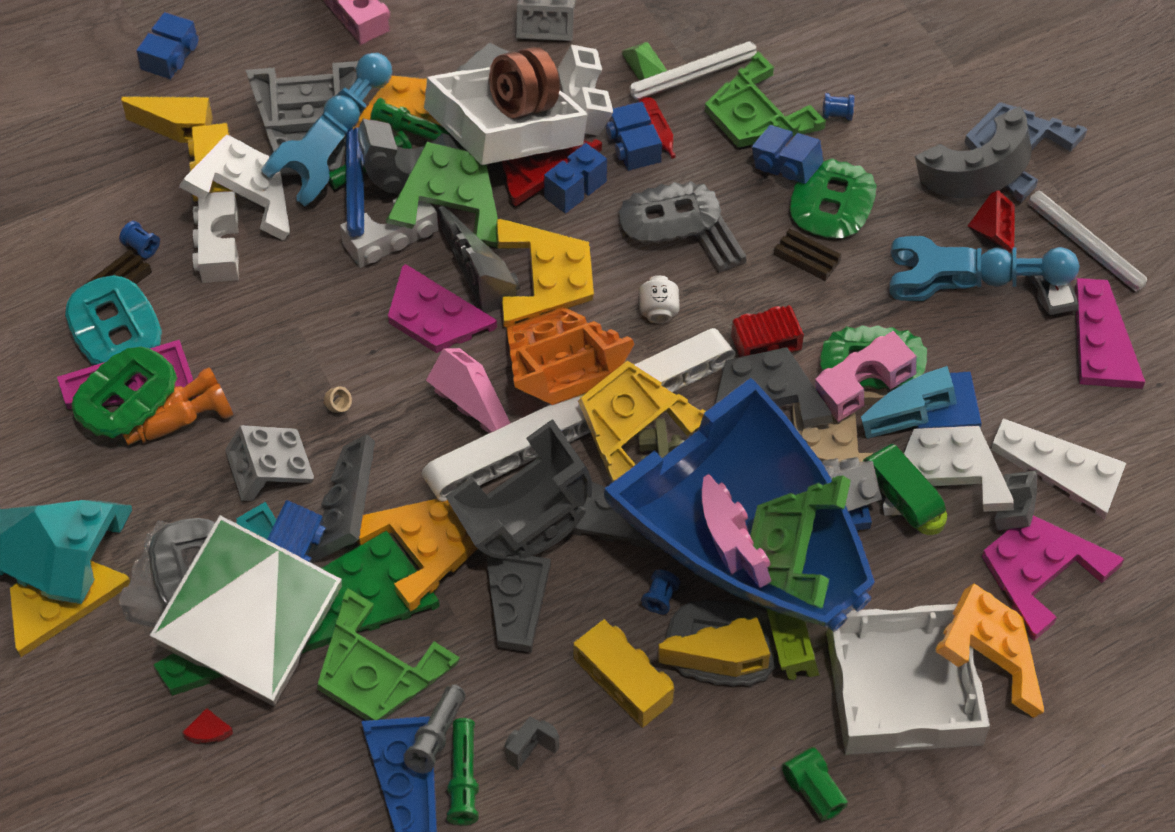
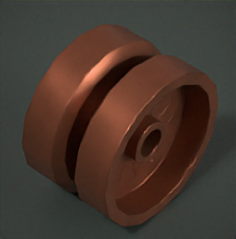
M532 47L520 50L519 52L501 54L494 58L489 72L490 91L495 104L505 116L519 118L530 113L547 111L555 106L559 97V76L555 64L547 52L541 48Z

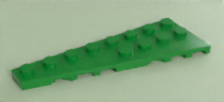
M387 530L321 568L340 578L342 587L320 627L310 637L302 653L331 643L347 589L352 590L374 604L373 610L357 632L365 629L372 631L380 628V624L401 618V621L411 618L413 613L429 608L433 611L440 607L439 600L435 594L427 592L420 599V605L410 612L397 595L394 583L417 572V570ZM175 653L153 664L156 673L171 696L211 684L210 680L222 676L212 669L195 665Z

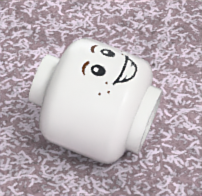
M653 276L650 278V281L643 283L639 289V309L648 321L659 324L671 321L672 317L679 312L678 286L674 282L669 281L665 276Z

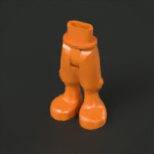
M208 367L202 370L198 377L185 387H174V392L167 396L165 404L158 407L155 415L148 417L142 425L135 426L129 434H123L128 445L139 440L145 443L146 439L153 440L192 423L198 413L214 410L221 418L227 419L233 416V412L214 373Z

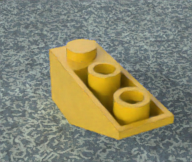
M122 97L121 99L126 120L179 143H188L189 139H193L192 127L212 125L213 116L209 97Z
M740 618L720 628L706 627L693 635L686 637L677 635L665 639L663 643L658 644V661L663 664L738 677L768 669L770 651L758 618L750 620Z

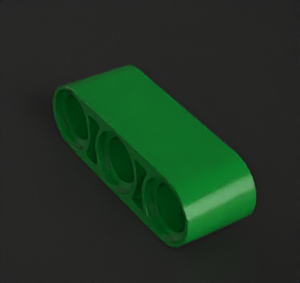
M890 444L863 459V462L873 461L879 490L912 527L918 528L945 513L946 506L939 492L895 444Z

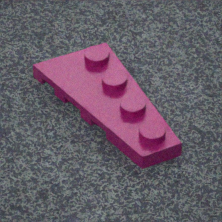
M1077 278L1075 294L1079 304L1076 316L1080 384L1143 389L1145 379L1108 280Z
M180 340L150 348L161 354L173 365L178 378L174 387H185L193 381ZM103 363L57 377L67 409H72L73 396L79 386ZM135 374L125 385L133 391H137L147 382V379L140 374ZM112 395L102 406L121 405L124 403V400L117 395Z

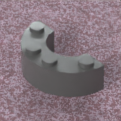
M1019 106L994 118L996 134L982 147L969 151H956L939 144L915 155L920 182L937 194L954 198L986 195L1012 183L1026 169L1032 153L1028 123L1024 110Z
M363 119L357 136L366 172L371 181L379 188L388 193L400 194L423 147L415 149L400 148L396 146L389 123ZM442 133L432 142L467 151L449 134Z

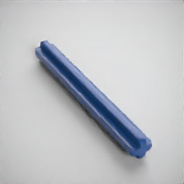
M358 127L348 130L346 133L348 235L353 238L355 236L361 237L364 234L363 158L358 144Z

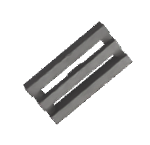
M721 215L711 229L696 235L718 272L746 263L744 251ZM705 231H709L727 262H723Z

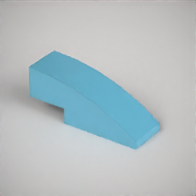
M948 367L933 370L916 377L892 390L876 402L861 416L866 438L928 423V411L957 404Z

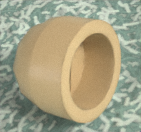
M345 387L331 388L324 396V405L331 412H344L350 408L352 403L351 394ZM338 394L340 397L333 402L334 397Z

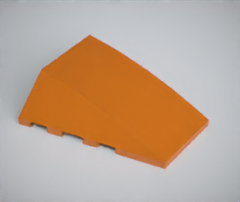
M565 307L507 327L515 388L552 405L587 393L624 364L634 347L632 338L626 336L621 339L617 331L612 329L604 331L601 328V324L595 321L587 323L584 316Z

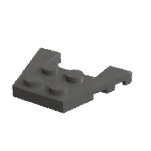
M787 347L725 361L715 404L752 378L777 406L799 402L804 428L833 422L830 409Z

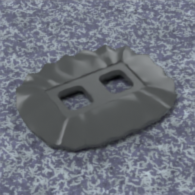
M692 181L684 184L677 182L670 185L660 184L656 188H647L642 193H633L629 199L623 200L622 208L619 210L621 225L631 239L642 243L652 242L657 244L663 241H673L677 238L685 239L690 235H699L703 231L711 229L719 220L721 213L715 192L709 190L705 184L696 185ZM692 203V211L683 213L676 211V206ZM663 209V217L647 218L646 213Z
M204 518L182 519L166 524L153 535L148 550L150 570L153 574V584L157 588L159 599L164 603L165 608L189 569L184 564L181 551L191 548L200 549L215 522Z
M710 600L689 602L679 608L672 616L666 633V639L677 635L686 637L696 634L699 630L706 627H714L716 629L727 626L732 621L740 618H746L747 620L758 618L770 651L768 669L732 677L674 665L671 666L678 669L683 676L694 677L700 682L709 681L715 685L727 684L737 686L743 684L752 686L759 681L767 680L778 663V653L768 614L754 607L738 603Z

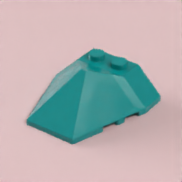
M78 500L0 509V575L6 573L16 578L18 584L25 587L31 585L39 589L41 594L49 599L82 604L95 580L90 563L93 554L106 531L121 532L132 512V506L105 501Z

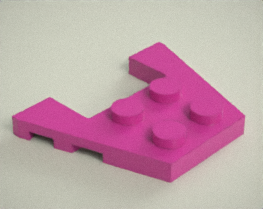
M1034 515L1030 527L1009 529L988 546L982 554L984 562L1002 591H1006L1012 601L1013 610L1023 617L1024 623L1027 626V633L1033 641L1054 625L1057 619L1049 609L1034 597L1035 594L1074 561H1077L1101 583L1116 572L1124 562L1121 556Z

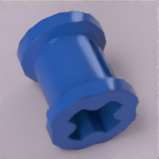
M825 93L822 117L824 119H828L829 116L846 117L847 121H852L854 95L833 97L830 96V93Z
M130 221L120 232V243L124 246H131L137 250L138 255L145 259L154 255L160 245V238L153 233L149 234L143 230L141 224L137 221Z
M655 570L651 576L652 584L649 591L642 596L641 602L647 610L663 615L669 612L670 599L673 592L679 589L681 582L671 572Z

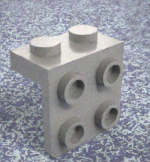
M858 457L838 461V458L822 461L831 479L843 475L851 480L846 500L848 511L882 499L873 461L859 462Z

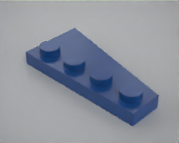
M430 716L361 721L395 832H437L434 767L428 773H418L410 769L404 761L405 751L408 747L413 746L415 742L416 731L427 724Z

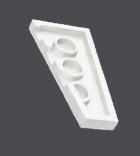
M1006 419L1002 420L991 448L992 451L1025 471L1036 470L1037 474L1042 477L1041 481L1051 487L1054 485L1058 486L1070 494V499L1080 505L1084 502L1095 509V514L1104 520L1126 465L1125 462Z

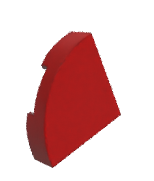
M206 708L182 734L186 740L200 744L201 742H221L233 734V730Z

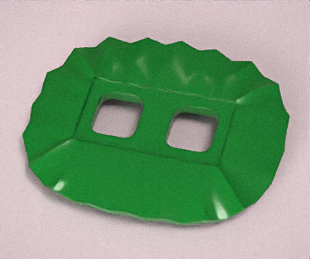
M833 158L824 161L806 184L797 182L794 186L790 206L793 220L801 229L825 238L844 239L856 234L865 224L876 197L877 184L874 182L873 174L867 173L862 166L851 165L848 162H839ZM837 180L847 183L846 191L841 193L828 189L829 181ZM828 201L838 204L840 206L838 213L831 214L820 211L821 203Z
M864 325L858 328L846 326L841 331L832 332L830 338L823 342L820 365L823 371L827 368H833L845 360L850 350L861 351L869 346L877 337H884L894 331L916 355V374L891 389L893 390L923 375L927 363V348L923 345L921 337L913 336L909 330L898 331L893 327L883 328L879 325L871 328ZM867 378L860 382L863 388L889 389L883 381L877 378Z
M142 346L126 348L122 352L113 355L94 373L90 374L73 396L72 411L75 420L96 436L105 435L114 438L120 434H129L135 426L142 425L148 417L155 415L158 407L165 404L167 396L174 392L175 382L178 378L173 365L161 354ZM140 374L147 379V382L137 391H133L125 385L133 375ZM112 395H117L124 400V403L114 412H109L102 406Z

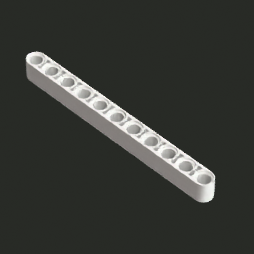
M709 329L635 364V366L662 382L661 386L673 393L724 368L726 360L734 359L735 351L717 329ZM584 394L554 405H548L429 462L422 470V477L436 498L441 502L447 501L446 495L471 477L480 486L540 457L526 438L552 419L568 442L590 433L578 400Z

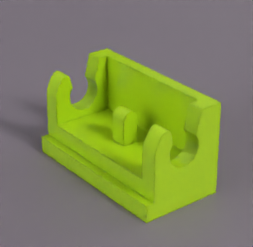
M767 609L782 671L786 670L787 676L791 680H796V672L806 670L810 678L818 676L819 671L806 621Z

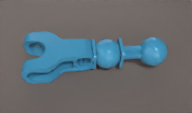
M369 53L362 56L356 66L357 79L349 90L343 88L336 96L331 97L324 106L323 114L317 119L302 140H291L282 143L262 167L261 172L269 178H272L282 168H291L297 171L301 176L302 186L296 199L303 206H307L328 183L329 168L327 159L347 131L352 130L357 125L360 113L366 108L363 99L371 89L383 88L389 83L392 77V66L386 56L380 53Z
M905 236L896 238L891 244V256L898 265L910 266L913 269L895 273L890 280L889 291L892 297L897 300L923 301L940 289L981 287V280L995 287L1006 285L1012 280V287H1016V276L1040 275L1048 283L1062 286L1069 284L1076 278L1080 265L1076 254L1062 247L1050 249L1042 258H1016V247H1013V254L1004 249L994 248L981 255V248L975 250L969 247H940L924 236Z

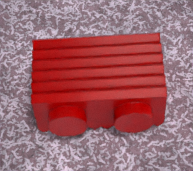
M790 305L787 307H772L763 313L743 314L732 320L731 337L740 357L786 347L790 352L802 350L804 334Z

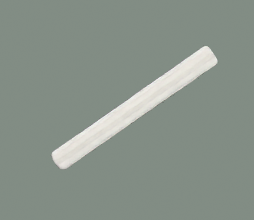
M746 42L635 82L630 85L631 96L635 100H639L749 60L757 53L756 46L752 42Z
M1037 191L1031 195L1028 202L1031 207L1131 289L1138 292L1146 285L1148 279L1145 275L1043 192Z

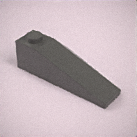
M445 206L438 207L440 228L480 310L488 313L501 309L502 297H516V290L520 289L516 274L514 272L510 273L505 262Z

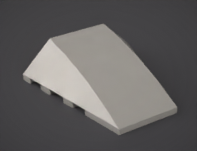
M358 61L332 63L333 74L277 78L275 68L246 70L273 151L284 142L302 140L317 119L323 114L326 102L331 97L336 96L343 88L349 90L356 81ZM346 134L327 159L329 172L342 166ZM282 168L280 170L282 176L298 175V172L291 168Z

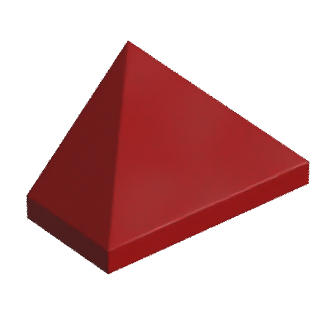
M999 190L992 192L968 224V227L1009 253L1013 252L1015 204Z

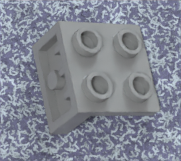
M519 0L517 4L516 38L572 41L576 0Z
M240 425L225 448L241 500L253 501L266 481L311 483L314 479L297 429Z

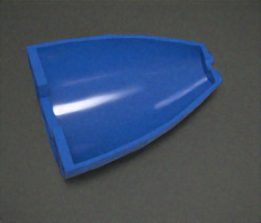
M752 378L748 379L703 414L699 430L666 456L661 458L653 451L604 489L606 503L646 539L697 576L738 598L782 615L829 628L832 632L837 631L847 621L848 617L846 615L853 609L856 612L861 611L872 599L868 592L873 587L875 581L862 542L846 505L845 509L816 510L806 553V561L802 574H820L829 578L823 609H818L770 583L759 588L743 568L731 574L722 562L704 515L702 504L703 477L710 474L717 484L722 482L730 492L733 503H741L748 515L745 523L749 535H751L757 505L790 493L795 495L808 490L809 486L817 483L824 485L832 482L823 463L788 417Z

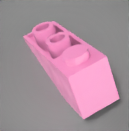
M460 348L443 349L426 379L428 383L435 387L434 391L439 396L451 399L458 405L457 409L461 413L477 419L480 422V427L488 433H492L510 424L483 365Z

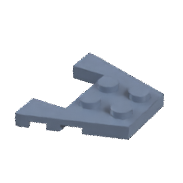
M999 102L966 135L965 144L973 150L988 143L996 134L994 118L1017 107ZM1024 110L1032 150L1044 137H1047L1071 152L1086 136L1087 128L1077 125L1075 129L1062 125V120L1052 118L1050 121L1034 117L1035 112ZM1023 171L1017 179L1005 187L1019 202H1022L1036 188L1038 179Z

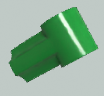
M810 747L782 763V772L788 784L795 791L802 792L821 821L833 819L847 807V799L829 776L827 764L815 747Z

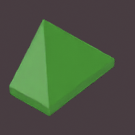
M648 42L622 50V55L640 81L667 71Z

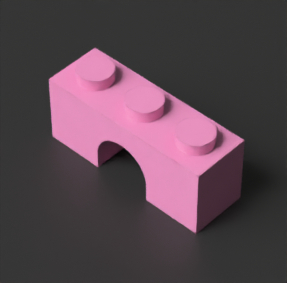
M892 331L884 337H877L863 350L851 353L843 362L835 367L822 371L815 378V387L830 409L831 414L839 422L865 406L864 388L860 385L861 381L867 378H877L883 381L891 390L916 374V355Z

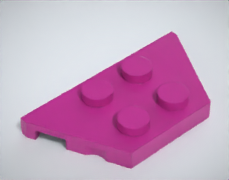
M406 264L402 266L388 313L390 325L435 353L450 348L453 344L471 340L474 333L484 329L491 332L497 328V320L410 266Z

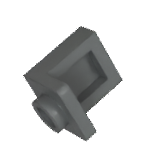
M530 716L520 730L515 729L506 740L507 763L519 770L538 744L556 753L559 749V734L556 728L547 721L541 720L539 722Z

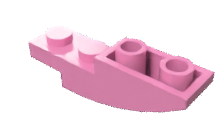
M710 474L703 477L702 485L704 515L722 562L731 574L744 568L759 588L771 582L767 569L771 566V563L761 548L756 550L753 547L754 543L745 523L748 515L740 502L733 503L730 492L722 482L717 484Z

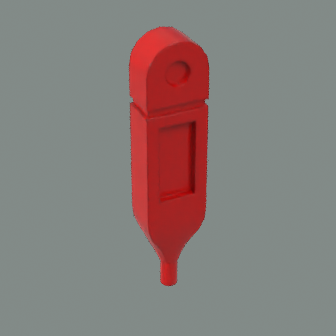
M642 98L639 102H643L651 124L654 125L662 142V149L667 151L671 158L674 159L676 155L673 151V133L653 98Z

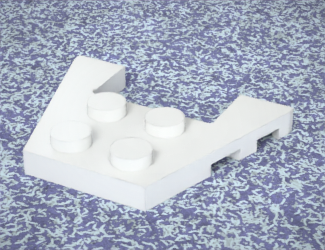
M226 135L180 183V188L204 200L210 191L213 180L265 208L260 226L261 230L283 241L289 235L290 228L280 171L272 178L267 177L261 172V169L269 156L229 135Z
M979 426L913 430L904 455L932 486L982 484L984 512L1014 510L1013 497ZM886 498L883 504L884 516L901 515Z

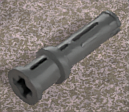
M452 684L451 688L449 685L445 688L427 724L416 731L413 746L408 747L404 753L405 764L413 771L428 773L433 769L436 754L441 752L446 745L445 733L466 698L465 691L460 686Z

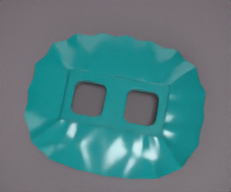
M113 275L95 279L78 288L67 301L65 317L74 342L93 365L107 362L113 355L122 352L126 348L142 346L150 349L159 346L161 343L162 330L152 305L141 289L127 278ZM113 303L118 310V314L107 320H100L96 309L105 304ZM121 327L128 328L132 335L131 339L118 345L113 344L109 333Z

